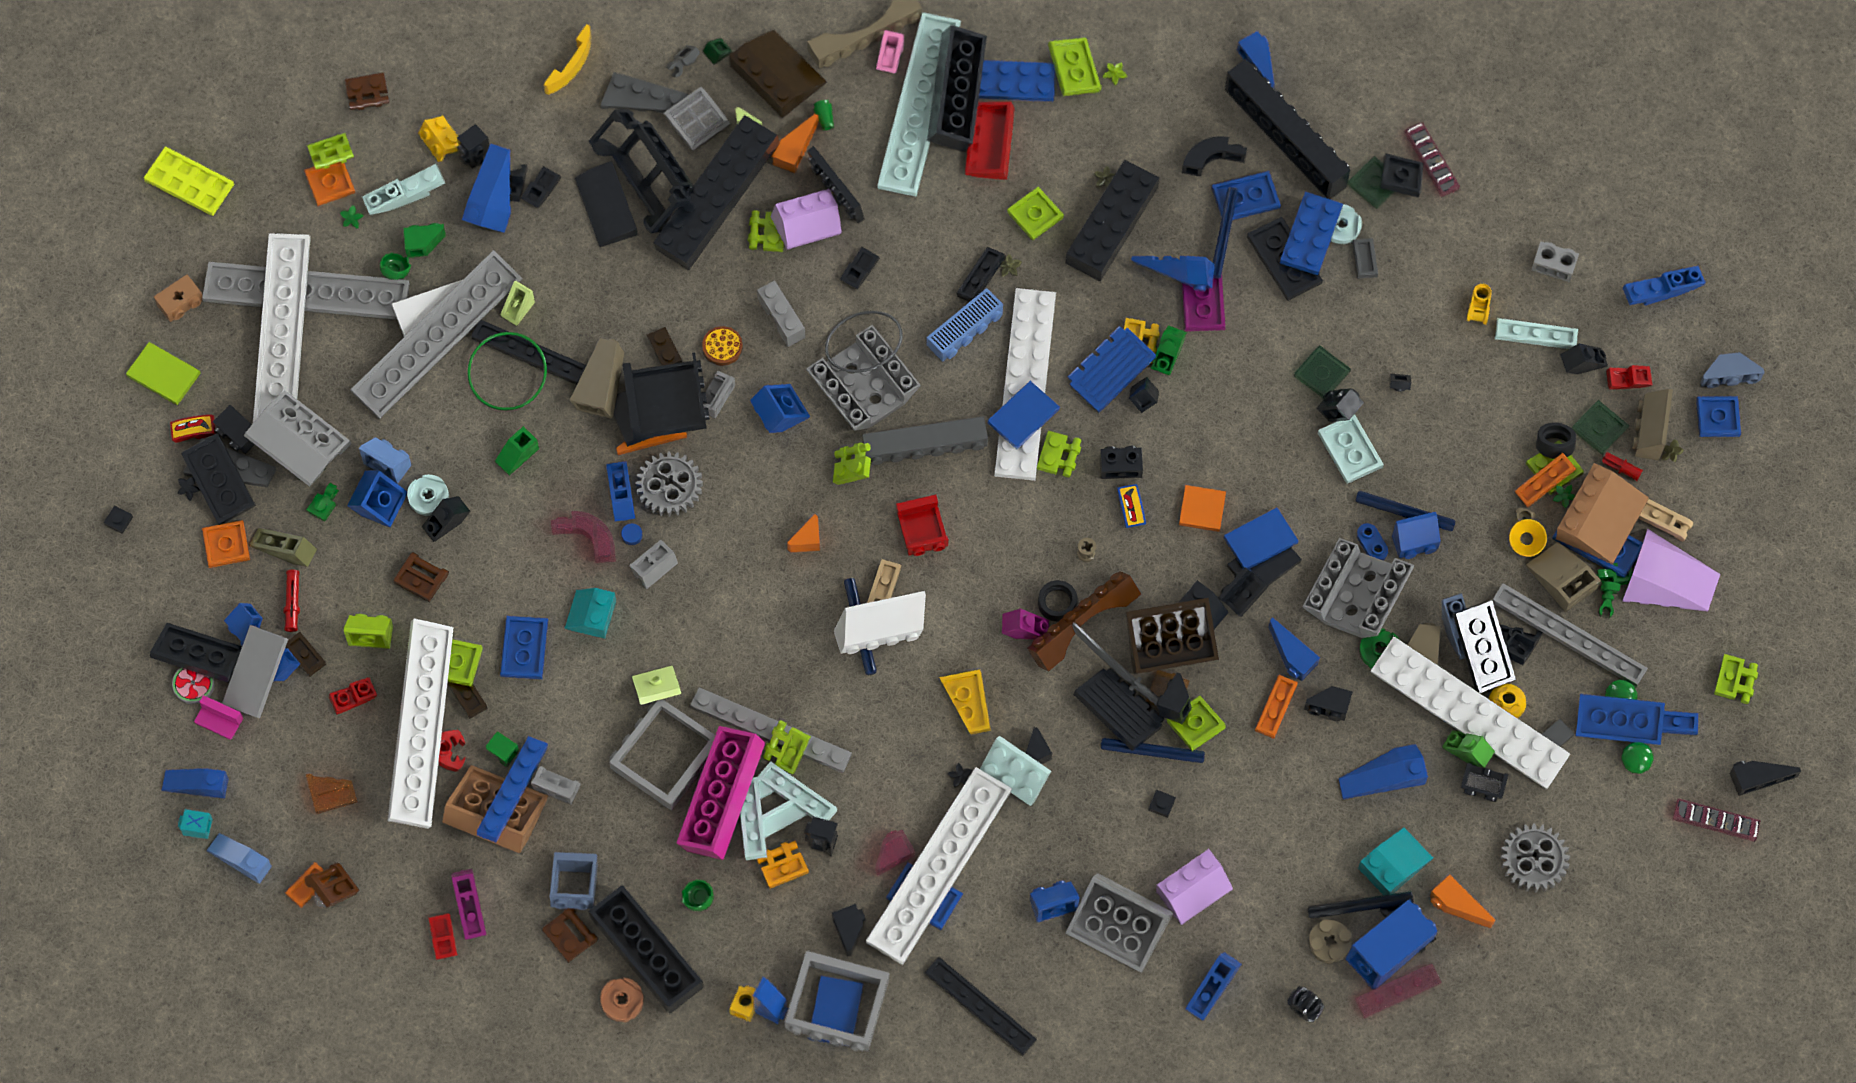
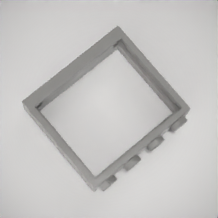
M661 699L650 704L644 718L641 717L636 722L635 730L632 734H627L623 739L622 747L612 753L609 758L611 770L672 811L702 772L715 734ZM661 710L708 741L668 795L620 763Z
M806 951L785 1020V1029L794 1032V1035H800L801 1033L809 1035V1038L816 1041H821V1039L828 1040L835 1046H850L854 1051H869L888 986L889 973ZM809 967L879 985L864 1037L794 1019Z

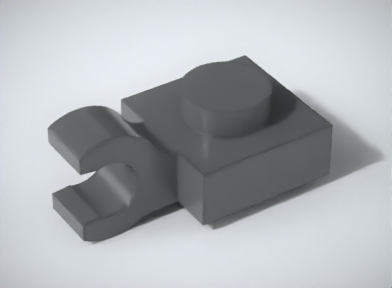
M686 45L673 57L674 61L668 63L666 68L672 70L675 67L676 71L672 76L677 78L681 76L684 65H691L695 62L700 51L697 47Z

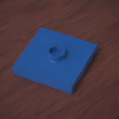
M1738 396L1696 398L1699 437H1740L1741 425Z

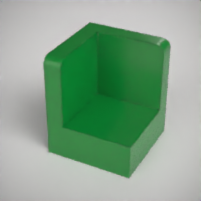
M498 731L486 745V750L498 757L499 762L506 768L519 752L518 745Z

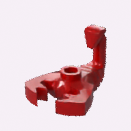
M450 730L441 734L438 765L457 772L463 766L466 758L465 756L460 761L457 755L453 762L451 761L452 746L454 745L455 747L458 743L462 746L465 745L464 737L459 730Z

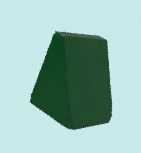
M722 38L707 42L702 52L715 65L733 51Z

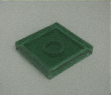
M1374 156L1348 181L1347 185L1378 209L1394 191L1380 188L1383 163Z
M1319 345L1297 369L1294 377L1323 398L1326 392L1335 390L1351 372V368Z
M1598 400L1572 426V429L1603 455L1630 425Z

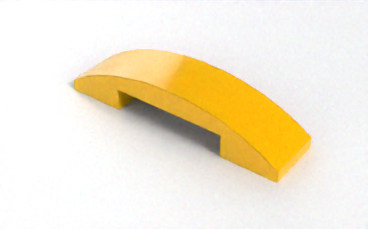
M586 24L576 38L578 50L564 70L559 72L554 69L544 83L546 94H552L568 84L584 65L591 46L590 25Z

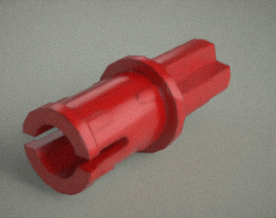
M1609 452L1602 459V463L1619 471V474L1623 473L1635 479V481H1638L1643 469L1628 463L1627 459L1624 461Z

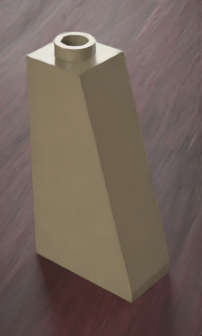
M611 338L608 340L599 339L570 398L571 403L577 410L612 419L624 358V351L618 341Z

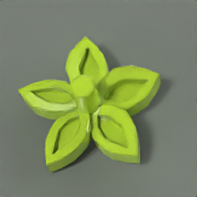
M1107 63L1109 71L1103 77H1112V82L1116 85L1119 78H1126L1127 75L1122 71V63H1118L1115 67Z

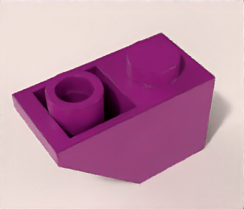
M1017 609L1002 614V634L1014 639L1034 640L1048 631V619L1026 610Z

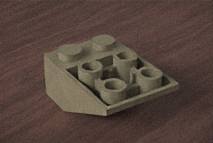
M1559 542L1526 564L1529 571L1565 612L1596 591L1601 582L1599 577L1585 562Z

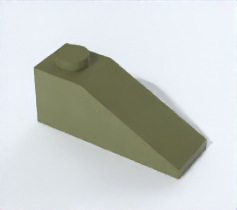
M258 528L249 545L252 548L289 563L305 567L309 566L317 551L304 537Z

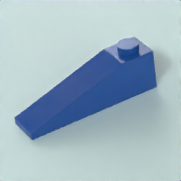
M490 143L467 201L462 220L505 233L511 215L510 150Z
M1132 256L1131 258L1135 264L1194 287L1196 291H1206V288H1212L1215 265L1206 257L1180 256V260L1171 256H1164L1163 260H1159V257Z
M1414 744L1394 748L1342 776L1338 781L1342 798L1348 799L1425 785L1428 775L1424 758L1417 745Z

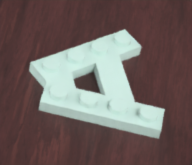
M770 761L758 777H753L740 812L746 860L767 857L765 838L806 815L811 818L814 816L830 820L837 812V807ZM775 792L787 800L786 803L762 815L760 799Z

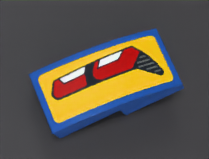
M1138 485L1118 487L1117 493L1120 508H1122L1125 528L1145 525L1146 519Z

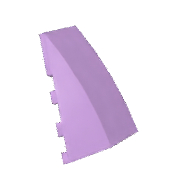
M1647 529L1622 602L1630 603L1631 601L1647 605L1657 604L1664 607L1675 606L1682 609L1708 611L1720 574Z

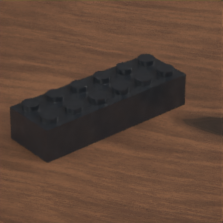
M950 25L942 32L927 141L962 152L973 144L987 40L986 35L954 25Z
M1124 159L1066 253L1065 264L1101 282L1157 191L1160 177Z
M623 885L589 910L590 919L669 1014L704 988L701 978Z

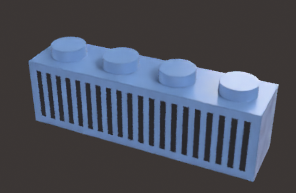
M986 288L927 337V346L942 362L947 358H953L960 347L970 344L973 340L972 337L977 333L982 334L987 329L989 323L992 321L996 322L1003 315V304Z

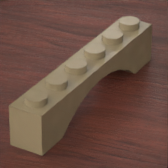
M893 0L886 13L871 26L849 34L823 33L807 41L808 52L819 69L824 66L829 67L836 60L847 58L852 52L858 49L863 50L874 41H881L884 30L899 32L904 26L910 23H917L922 16V7L917 0Z

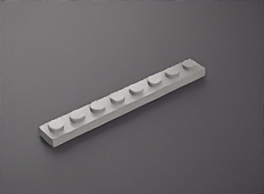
M1504 583L1492 599L1493 604L1619 678L1630 682L1634 687L1638 686L1648 669Z
M700 687L690 704V708L743 731L755 733L760 738L769 742L772 738L771 732L779 722ZM786 725L785 732L789 733L792 727ZM809 735L811 738L803 756L843 773L852 753ZM779 740L778 746L783 747L784 741Z

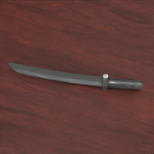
M1076 623L1072 624L1076 635L1113 670L1131 684L1129 688L1131 691L1136 688L1137 691L1157 706L1159 697L1140 683L1142 680L1140 676L1137 679L1132 676Z

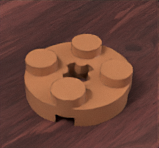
M629 978L611 980L604 986L601 992V1006L604 1013L612 1020L628 1022L630 1019L635 1018L643 1008L644 996L642 990L635 981ZM626 995L627 1003L618 1004L617 997Z

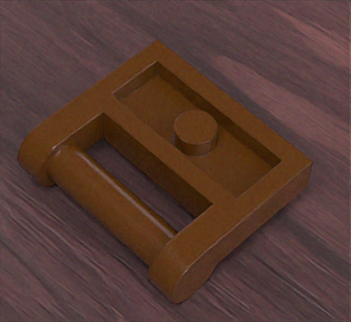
M412 552L393 581L394 584L430 602L447 578L449 571L419 558L418 554ZM417 565L436 576L435 580L413 569L412 566Z
M334 863L326 870L317 874H309L305 877V884L309 888H313L327 908L356 895L360 891L340 863ZM331 876L337 877L336 879L325 884H322L321 882L322 880L329 878Z
M566 908L562 914L542 928L544 934L568 963L598 940L596 934L591 933L578 917L575 908ZM567 919H570L584 936L585 940L582 943L564 923Z

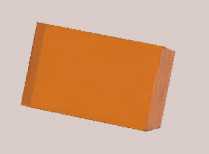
M816 514L787 542L788 551H820L818 516Z

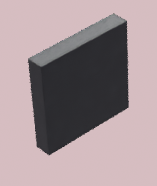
M1385 153L1380 188L1419 198L1424 163Z

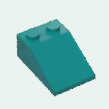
M1403 828L1363 858L1358 869L1383 895L1394 894L1433 860V857Z

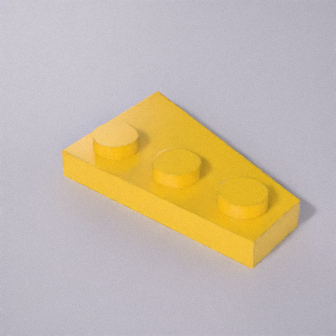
M981 670L939 677L970 735L991 731Z

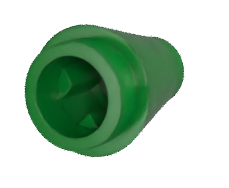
M829 100L815 102L813 104V111L818 115V121L823 131L833 129L832 104L829 103Z

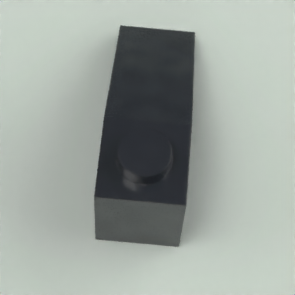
M1740 761L1733 765L1734 767L1729 774L1738 796L1797 778L1801 773L1800 767L1759 761L1747 763Z

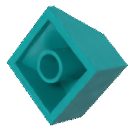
M599 588L576 590L565 629L605 639L616 604L615 592Z

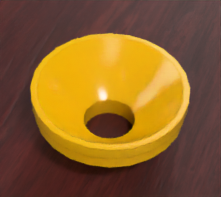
M1524 519L1517 522L1510 530L1509 542L1517 554L1531 557L1539 554L1544 549L1547 542V534L1539 522L1532 519ZM1523 533L1532 535L1533 541L1531 544L1525 545L1521 542V535Z
M1503 684L1495 687L1488 698L1517 719L1524 713L1526 708L1524 692L1513 684ZM1507 693L1512 694L1515 701L1512 704H1507L1503 700V695Z

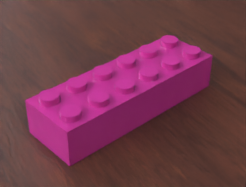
M722 726L718 727L677 840V844L685 851L720 860L724 859L765 742L755 733Z

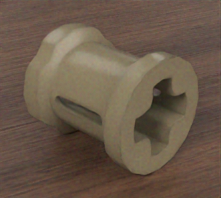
M1083 538L1078 543L1077 556L1084 562L1092 561L1096 554V543L1091 538Z

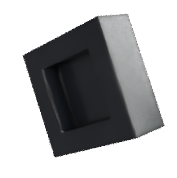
M1390 373V388L1400 392L1411 389V375Z
M114 505L104 524L123 534L133 515Z
M1156 789L1148 810L1168 818L1176 797Z

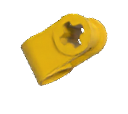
M1478 284L1474 288L1466 321L1474 320L1483 322L1484 325L1487 324L1492 290L1488 285ZM1482 293L1486 298H1480L1477 294Z

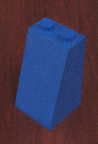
M1408 900L1354 943L1346 960L1375 991L1431 942L1438 930L1433 921L1427 920L1422 914L1420 907Z

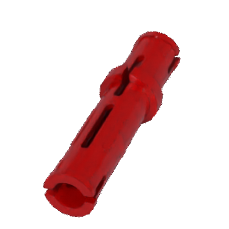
M292 569L286 571V606L283 608V613L285 614L284 630L286 632L298 631L297 622L298 614H300V608L298 607L300 572ZM292 585H293V597H291V587H292ZM291 605H293V615H292V617H290V616H291Z

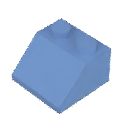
M375 437L359 448L364 465L373 470H379L397 484L411 467L410 456L401 449L399 451L394 449L392 444L384 439L381 441Z

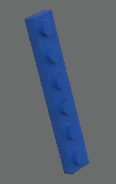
M528 736L477 830V836L497 843L544 756L548 743Z

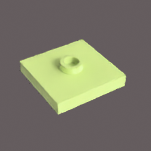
M673 666L632 676L640 705L681 694Z

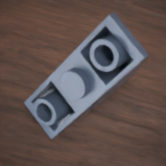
M1740 352L1721 354L1703 375L1700 385L1701 387L1715 388L1722 384L1735 386L1741 382L1754 384L1762 379L1764 369Z
M1460 593L1441 600L1442 620L1447 637L1458 658L1464 659V651L1452 615L1455 612L1466 609L1463 595Z

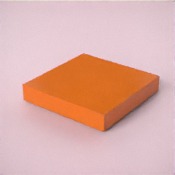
M341 162L329 165L330 168L326 169L320 168L316 170L314 166L304 170L317 206L355 193L345 163L341 164Z
M1185 485L1179 525L1220 532L1226 491Z
M243 520L202 528L209 568L250 560Z

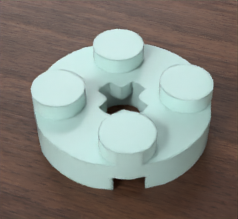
M1343 205L1337 224L1340 221H1344L1343 223L1347 226L1340 228L1336 225L1331 242L1337 244L1352 243L1360 234L1362 227L1360 215L1358 216L1355 209L1348 205Z
M423 475L422 478L412 481L407 491V497L410 507L416 513L430 516L442 499L449 498V492L440 477ZM428 491H431L433 497L430 499H425V496H423V494H427Z

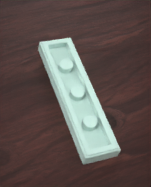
M1497 318L1495 339L1570 349L1577 345L1578 329Z

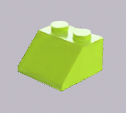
M365 614L349 615L344 627L348 646L390 649L393 624L391 618L384 615H377L376 617H368Z

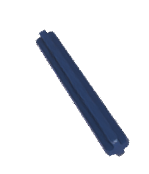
M1233 187L1227 189L1213 264L1215 265L1213 278L1216 279L1221 278L1238 189Z
M1358 491L1356 496L1357 503L1406 518L1431 513L1363 491ZM1437 514L1439 528L1453 531L1455 520Z
M845 579L844 585L849 606L861 605L855 579ZM867 648L860 649L865 674H876L872 650H867Z
M1102 738L1101 740L1102 750L1203 763L1205 758L1204 751H1191V749L1142 743L1134 751H1131L1121 740Z

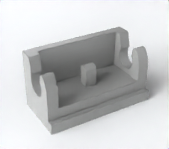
M720 371L716 372L714 379L706 390L707 404H703L704 408H708L709 416L716 419L735 387L734 377H730Z
M660 540L629 566L637 579L639 578L643 586L648 589L676 566L678 561L674 551Z
M542 766L539 767L531 782L534 790L570 805L581 786V783L560 776L546 770Z

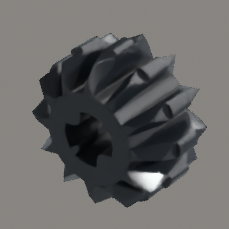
M1298 986L1292 991L1287 1001L1290 1009L1295 1014L1309 1022H1314L1318 1019L1324 1010V1004L1321 999L1306 987Z

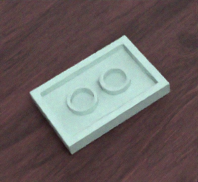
M1355 414L1350 420L1337 421L1318 430L1319 437L1346 484L1383 468V462Z
M1001 736L996 738L980 768L983 772L1012 788L1011 793L1030 806L1035 802L1051 773V770Z

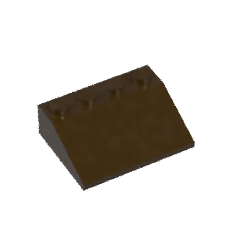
M775 30L744 43L729 55L730 67L782 118L827 83Z
M1209 598L1126 612L1134 674L1219 660Z

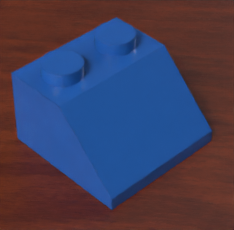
M791 384L764 385L750 399L755 412L760 416L764 427L769 433L783 432L810 417Z
M379 470L365 471L347 506L362 517L391 527L407 496V491Z
M1436 512L1396 521L1392 539L1398 558L1405 557V559H1411L1419 553H1434L1439 548L1441 540Z
M1059 881L1054 883L1053 887L1034 889L1030 893L1029 899L1038 923L1075 912L1079 906L1080 898L1071 881L1066 883L1065 881Z

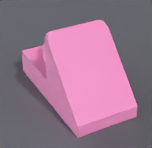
M884 30L876 69L891 73L897 72L900 54L903 51L904 34Z

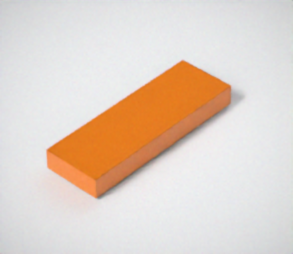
M1562 453L1517 488L1515 493L1527 507H1530L1573 473L1576 468L1566 455Z
M1278 675L1255 728L1256 732L1273 739L1275 738L1298 682Z

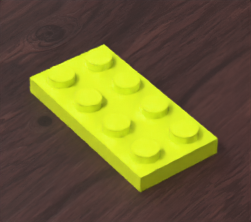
M166 146L144 177L145 182L211 216L215 214L234 186L232 180Z

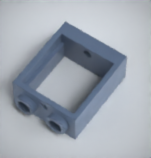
M554 852L550 888L551 907L558 909L577 908L579 910L594 907L598 870L597 854ZM560 871L591 873L588 895L558 893Z

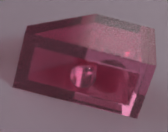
M902 829L898 832L896 830L891 831L885 836L886 838L883 840L876 864L877 876L915 857V850Z

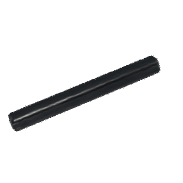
M1407 891L1308 907V915L1310 919L1400 906L1408 900L1414 903L1413 893Z

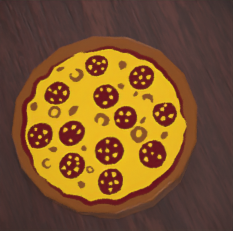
M726 326L715 327L709 330L702 342L703 354L706 359L719 366L730 365L736 362L743 350L742 338L739 333Z

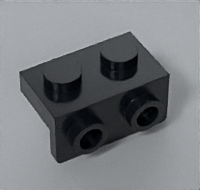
M1246 567L1240 569L1235 574V579L1221 590V595L1218 597L1240 617L1246 613L1269 587L1253 570Z

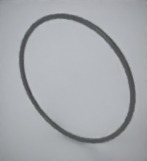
M864 311L853 314L839 322L829 333L825 344L827 359L834 367L846 372L859 373L876 369L888 362L898 351L903 338L901 325L893 316L881 311ZM864 314H880L889 317L896 323L900 333L898 345L893 353L881 363L866 369L852 370L840 367L830 358L828 353L829 340L834 331L849 319Z

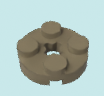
M1322 920L1313 927L1309 935L1308 942L1313 956L1324 963L1341 961L1348 955L1351 949V932L1338 921ZM1333 937L1336 944H1331L1330 947L1327 946V941L1324 939Z

